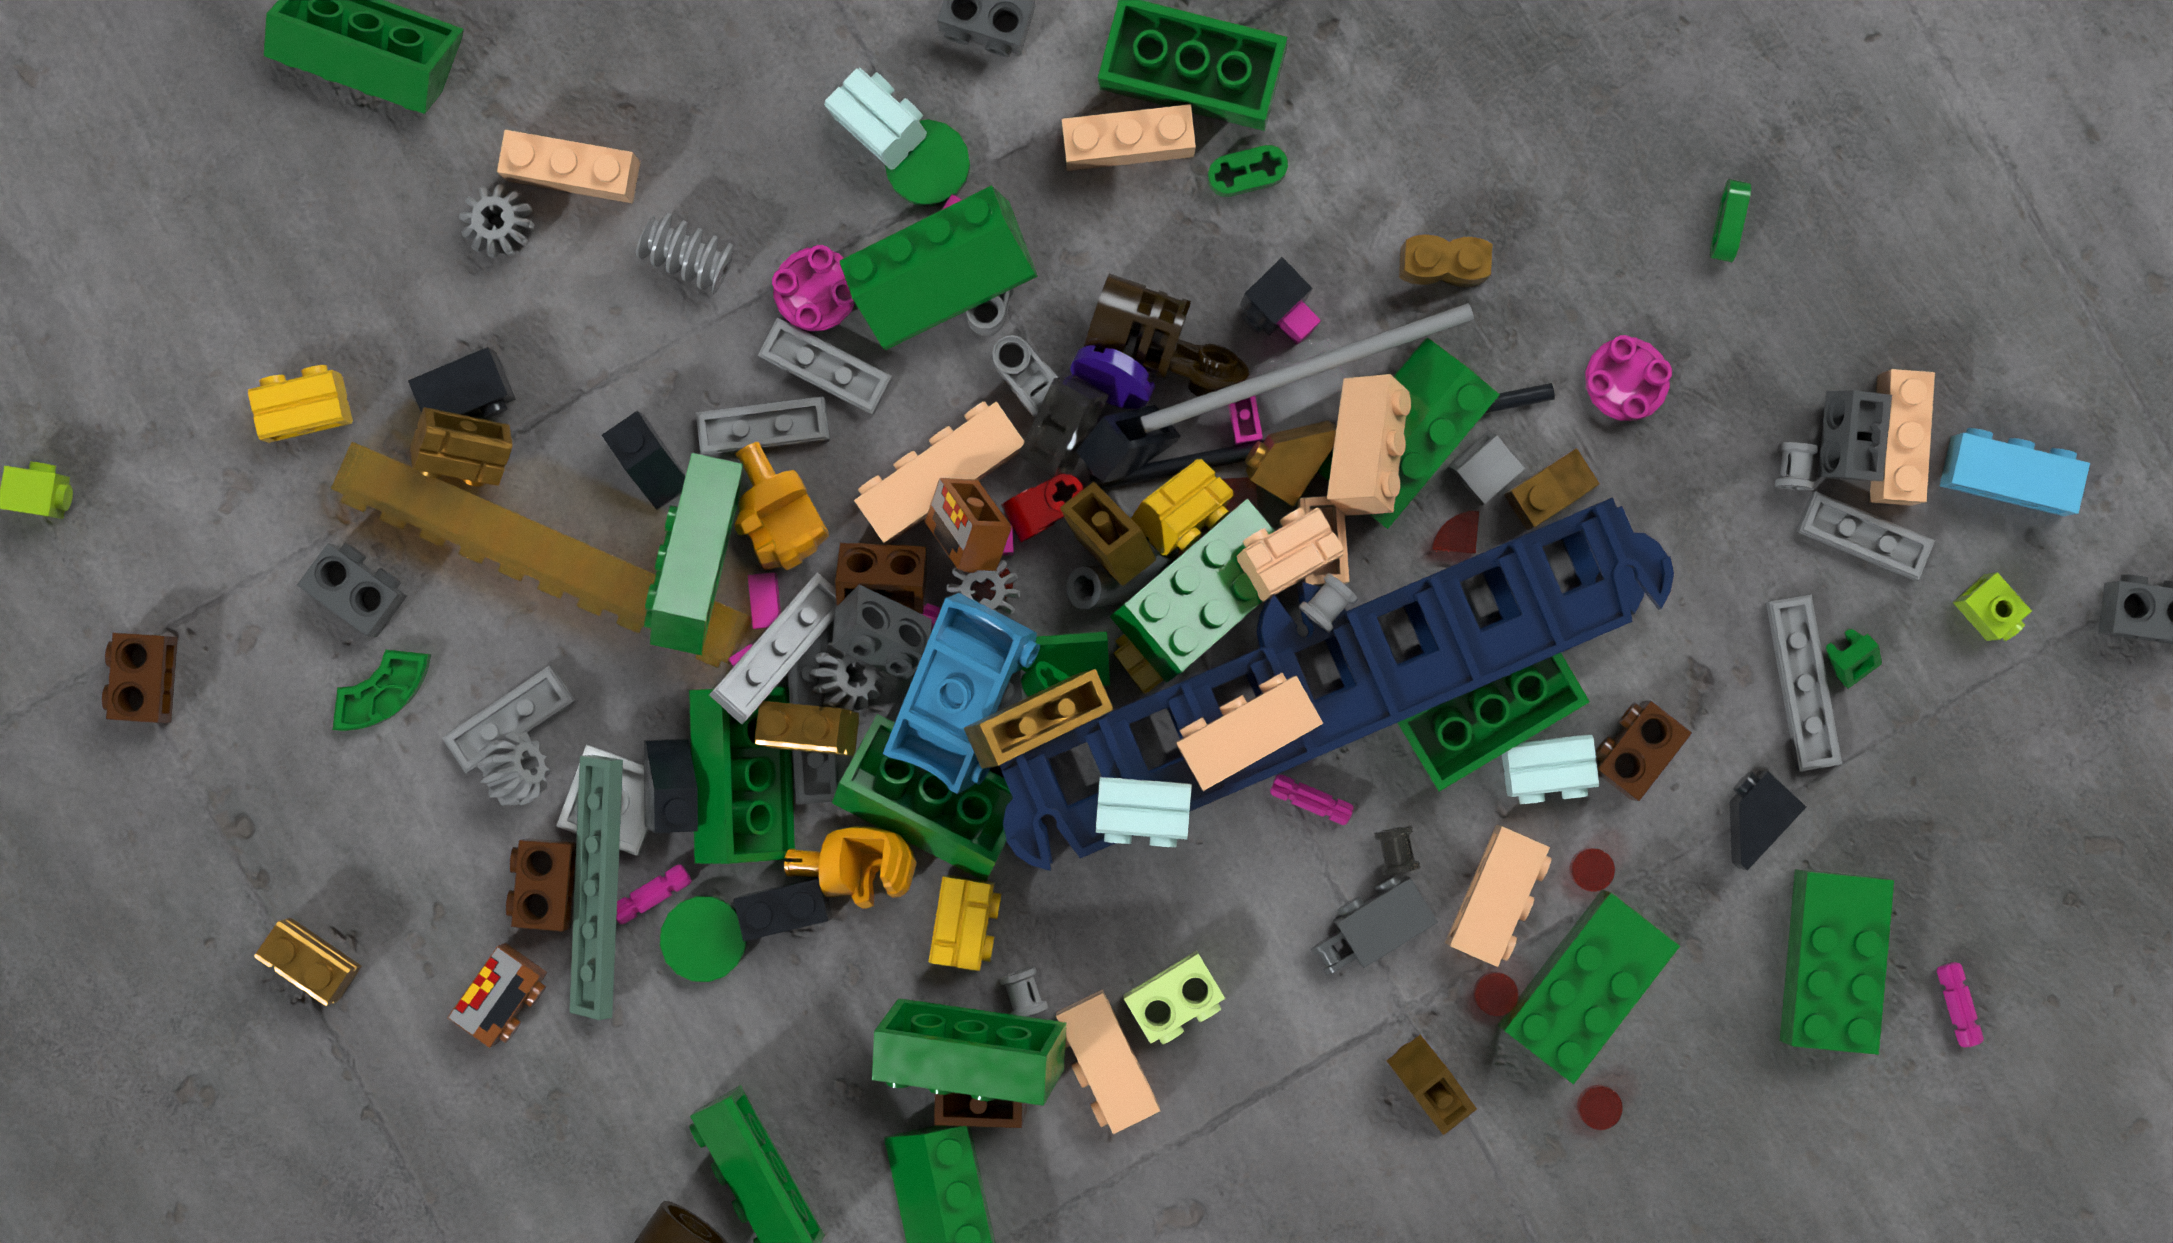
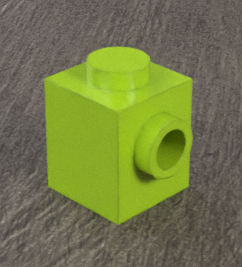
M30 461L28 469L4 466L0 487V509L63 519L64 512L70 508L73 498V489L69 485L70 477L55 474L57 466Z
M1998 572L1984 574L1953 601V604L1986 641L2000 640L2001 638L2004 641L2011 639L2025 627V623L2022 620L2032 612Z

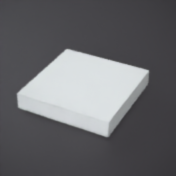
M586 745L583 755H598L623 760L619 849L638 856L649 831L645 827L644 765ZM579 766L556 825L576 834Z

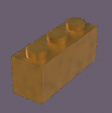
M1096 669L1077 673L963 729L983 769L999 766L1114 709Z

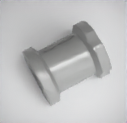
M1782 442L1778 444V451L1782 453L1780 478L1775 480V487L1787 490H1814L1815 482L1810 480L1812 455L1817 453L1818 446L1797 442Z
M1327 573L1324 577L1325 584L1308 603L1302 602L1299 608L1318 626L1330 633L1333 629L1332 622L1349 603L1355 604L1358 597L1340 580Z
M1035 966L1018 970L999 978L1000 985L1006 986L1013 1011L1010 1013L1012 1015L1027 1017L1048 1009L1047 1002L1041 1000L1034 979V975L1037 973Z

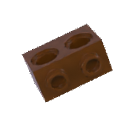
M840 543L835 579L836 606L860 584L923 614L927 579L926 547Z
M112 633V641L108 642L105 651V662L107 667H110L109 684L105 685L102 692V707L104 710H107L106 719L154 723L172 722L178 637ZM141 644L147 652V659L144 665L138 668L132 660V654L134 649ZM135 688L140 689L144 696L143 705L137 711L129 703L130 693Z
M1642 701L1640 705L1634 702L1620 718L1619 723L1623 727L1614 739H1611L1609 736L1606 737L1595 750L1598 775L1633 801H1640L1692 734L1691 731L1652 701ZM1648 719L1655 720L1660 726V736L1651 744L1646 742L1641 734L1642 725ZM1627 753L1633 758L1634 769L1629 776L1623 778L1615 770V761L1620 754Z
M525 838L519 840L518 847L512 848L510 872L516 873L514 890H509L506 900V915L512 916L511 927L565 931L571 928L575 886L576 842ZM539 850L547 852L552 858V868L546 875L537 872L533 866L534 855ZM534 894L544 896L548 902V912L544 917H537L530 911L529 901Z

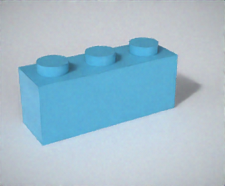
M1967 428L1966 433L1951 436L1940 487L2060 516L2079 514L2090 463L2076 460L2077 453L2058 448H2051L2050 453L2034 450L2035 443L2017 438H2009L2008 443L1993 440L1992 432L1976 428Z

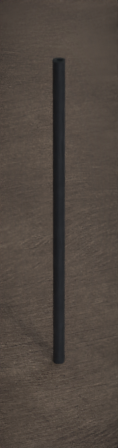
M1548 383L1499 393L1498 398L1485 413L1555 400L1553 385ZM1258 441L1146 463L1128 477L1101 483L1097 477L1090 474V483L1095 482L1103 490L1177 475L1196 459H1203L1210 468L1244 462L1248 453Z

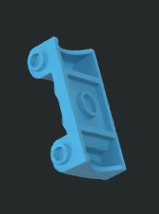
M961 593L946 597L883 754L889 758L902 760L929 771L942 780L949 790L956 794L970 788L974 783L981 784L991 767L981 768L963 728L997 712L1012 674L1020 671L1023 666L1029 668L1035 661L1040 649V645L1035 642L1037 632Z

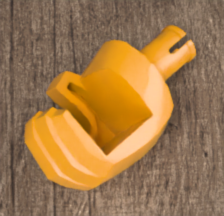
M754 442L743 447L735 454L741 464H743V468L753 487L739 499V514L734 527L738 535L748 534L754 546V553L764 569L782 567L789 570L801 564L805 558L818 550V546L829 537L828 530L809 498L806 487L795 470H789L776 474L762 450L760 442Z
M854 826L835 830L827 834L822 844L821 852L796 849L787 850L785 858L792 859L793 862L784 861L785 874L789 877H819L821 891L826 897L851 895L854 903L858 907L865 909L874 906L873 880L879 870H881L880 878L887 894L892 898H897L910 890L917 862L913 851L901 835L879 828Z

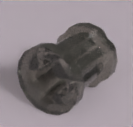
M1412 825L1374 832L1375 839L1380 840L1385 864L1381 869L1382 875L1399 874L1421 868L1420 862L1416 861L1413 855L1410 834L1413 833Z

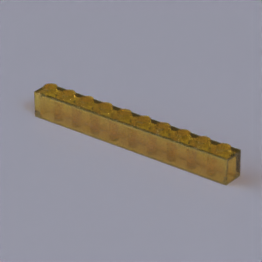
M351 442L331 486L332 490L343 494L340 500L341 503L365 512L367 505L382 511L379 519L403 530L406 523L422 529L419 537L443 547L445 541L448 540L461 546L458 554L480 564L483 563L485 557L500 563L498 572L518 581H522L524 575L530 576L540 581L537 589L560 599L564 592L579 598L577 607L598 616L605 609L619 616L616 624L634 632L640 633L642 627H644L647 611L645 610L646 598L650 584H654L656 574L443 480L424 476L419 470L412 469L411 466L368 447ZM715 601L702 656L696 654L695 658L716 668H719L721 661L731 664L728 658L738 652L752 621V616Z

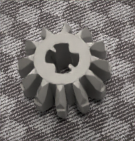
M503 184L496 185L493 196L485 186L479 188L481 196L479 202L470 196L465 200L473 208L472 212H461L459 214L460 220L470 224L461 231L462 236L466 239L474 238L472 248L478 253L487 247L488 256L497 258L502 246L508 256L515 255V249L512 243L515 240L523 246H526L529 242L521 234V231L534 229L535 224L532 221L523 219L533 211L532 207L528 203L520 204L522 194L517 190L507 195L506 187ZM494 214L505 221L500 229L489 221Z
M1003 559L1000 560L997 571L978 570L975 573L966 575L962 570H958L955 567L952 573L957 578L963 580L962 585H947L948 592L961 593L974 600L973 595L977 593L972 591L973 585L976 582L984 584L987 580H990L995 585L991 590L996 591V594L991 601L983 598L980 604L995 611L1001 607L1009 614H1013L1015 608L1004 602L1005 596L1020 598L1021 594L1019 590L1005 588V585L1015 582L1018 576L1016 573H1010L1003 578L999 576L1007 566V562Z
M832 642L827 645V653L821 652L814 656L821 668L812 669L809 674L814 678H819V684L813 688L812 692L815 694L825 693L822 705L826 707L836 706L837 708L849 711L854 708L858 711L868 707V699L873 700L880 696L874 684L882 683L886 678L881 674H876V667L832 647Z
M506 732L489 741L484 748L480 749V755L483 760L477 764V767L483 772L484 776L480 783L487 784L489 787V797H497L501 806L530 803L534 801V798L539 797L542 791L548 788L545 777L551 771L545 766L544 760L547 755L540 753L539 741H531L527 732H512L509 734Z

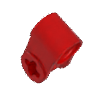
M1070 474L1054 476L1036 487L1033 486L1001 504L1021 543L1053 526L1054 522L1064 517L1060 507L1065 502L1063 500L1058 502L1054 500V496L1059 492L1057 485L1061 482H1064L1068 487L1075 485L1077 491L1073 493V498L1084 490L1083 484L1076 477Z

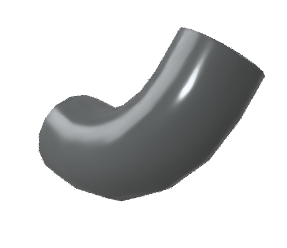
M1147 536L1146 539L1157 560L1124 586L1102 565L1078 567L1071 572L1066 585L1070 602L1075 607L1086 610L1117 605L1132 598L1177 559L1178 550L1176 548L1167 556L1162 555L1149 542V537Z

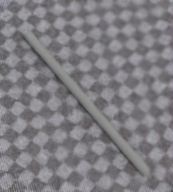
M1469 303L1153 412L1140 417L1145 433H1149L1474 320L1472 309Z

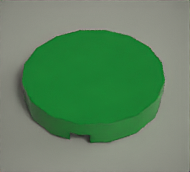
M927 119L919 121L927 132L926 137L913 151H909L908 156L895 169L890 170L885 165L887 178L895 192L909 203L924 207L948 201L952 194L957 196L966 184L970 170L968 148L960 134L946 123Z
M696 896L680 902L668 913L661 927L660 948L665 962L677 975L690 981L711 982L725 977L739 964L746 950L747 941L743 942L736 909L715 896Z

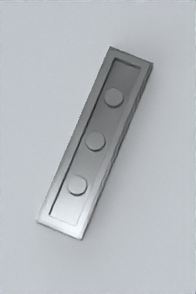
M817 572L713 689L709 696L743 724L834 620L837 607L836 588Z
M1812 594L1766 602L1796 771L1842 764Z

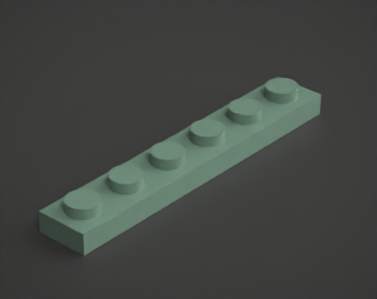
M598 755L580 756L569 1013L596 1020L612 1018L623 760Z

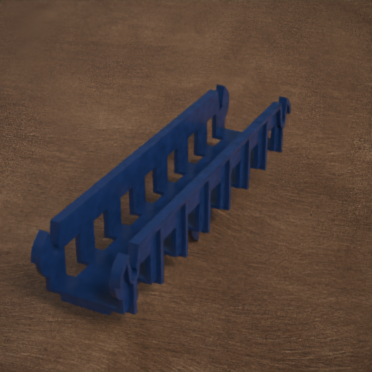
M1612 497L1346 611L1344 608L1332 622L1333 629L1330 633L1323 630L1300 609L1302 623L1308 629L1307 636L1305 638L1301 637L1297 632V624L1273 594L1271 599H1267L1259 614L1256 629L1259 649L1089 721L1001 764L1002 774L1013 797V800L1006 806L1003 821L1007 843L1017 857L1031 866L1052 871L1051 864H1053L1048 830L1041 818L1049 814L1055 817L1058 830L1080 859L1116 844L1104 842L1105 833H1096L1098 793L1067 805L1048 759L1087 742L1102 777L1191 784L1189 810L1191 812L1633 622L1631 614H1635L1644 597V592L1658 610L1662 609L1671 592L1674 577L1671 557L1667 555L1660 543L1644 532H1633L1623 507H1617ZM1561 539L1581 584L1564 593L1561 592L1542 548ZM1482 573L1502 619L1479 629L1460 582ZM1601 573L1603 580L1595 582L1597 574ZM1302 582L1303 587L1296 585L1299 606L1302 602L1308 603L1322 587ZM1404 607L1423 653L1397 664L1377 618ZM1325 641L1344 687L1314 700L1294 653ZM1280 673L1284 674L1286 680L1292 676L1298 677L1323 722L1322 725L1204 791L1201 790L1183 756L1148 771L1129 727V724L1167 708L1177 734L1182 739L1183 736L1179 730L1203 717L1206 723L1209 724L1223 716L1212 688L1246 674L1255 697L1262 694L1259 685Z

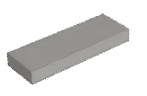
M779 318L776 319L758 354V357L871 415H874L893 378L891 375Z
M824 396L696 412L700 453L705 456L738 452L743 447L754 442H760L761 448L765 449L830 440Z
M1817 491L1811 493L1796 530L1800 534L1914 581L1920 579L1935 542L1933 539Z
M548 666L442 737V739L464 772L470 773L483 760L480 755V749L484 748L495 736L506 732L508 734L512 732H527L528 734L575 702V699L553 666Z

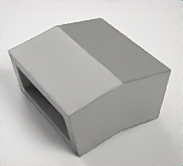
M1489 431L1448 466L1481 506L1486 504L1525 469L1498 435Z

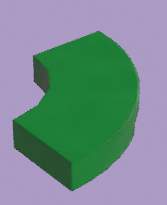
M385 649L380 666L369 679L355 686L337 687L332 730L349 731L372 727L400 712L420 689L429 668L431 654Z

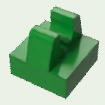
M1848 629L1844 632L1847 642L1851 645L1846 650H1838L1831 642L1826 646L1827 655L1836 672V676L1847 689L1882 664L1879 645L1869 634L1863 636L1853 629Z

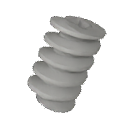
M667 212L660 221L655 220V216H653L646 224L636 248V257L644 259L651 253L650 261L652 265L659 267L666 261V272L674 275L682 268V280L690 282L697 276L696 283L698 288L705 290L713 283L712 294L716 293L730 268L734 245L729 243L720 252L717 250L719 237L714 235L704 244L702 243L703 229L698 228L691 236L686 235L687 221L682 220L674 229L671 227V213Z

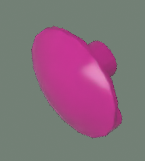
M816 245L791 254L780 265L772 278L773 298L780 314L792 325L806 331H824L839 325L852 312L855 305L839 262L844 258L824 245Z
M1620 335L1614 340L1604 343L1591 356L1585 371L1586 389L1592 403L1604 415L1619 421H1638L1652 415L1664 403L1672 376L1670 363L1664 360L1663 355L1650 343L1627 335Z

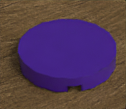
M1089 345L1078 350L1070 370L1073 378L1082 388L1094 397L1121 408L1139 409L1146 406L1155 385L1154 382L1147 381L1149 374L1141 364L1115 349L1105 348L1104 352L1101 353L1094 351L1095 345Z

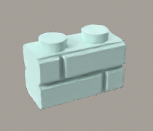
M856 68L843 82V86L838 87L825 100L824 105L835 120L890 170L895 169L908 156V152L913 151L926 137L927 132L919 122L923 115L908 99L904 98L899 103L891 96L894 92L893 87L879 73L876 72L870 77L861 68Z
M1579 735L1522 742L1502 754L1507 796H1519V804L1544 802L1545 793L1558 791L1562 792V799L1588 796L1587 788L1599 787L1593 736Z
M1100 777L1096 833H1105L1104 842L1131 844L1132 835L1150 837L1151 846L1177 847V839H1187L1191 784Z

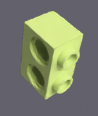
M1197 950L1123 995L1125 1002L1150 1044L1159 1039L1162 1045L1184 1032L1181 1025L1194 1017H1197L1198 1021L1202 1022L1219 1012L1221 1007L1218 1003L1225 999ZM1191 978H1200L1207 984L1206 994L1199 1000H1189L1182 993L1183 985ZM1156 1000L1164 1001L1170 1007L1168 1018L1160 1023L1151 1022L1145 1015L1148 1004Z

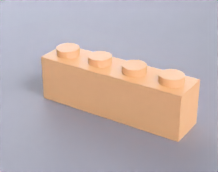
M985 401L978 404L964 415L967 422L954 431L950 426L942 429L929 439L932 446L920 455H917L915 451H911L894 463L893 466L897 471L884 480L877 475L858 489L861 496L854 501L885 545H888L927 517L939 478L980 481L1027 448L1025 441L997 401L990 406Z

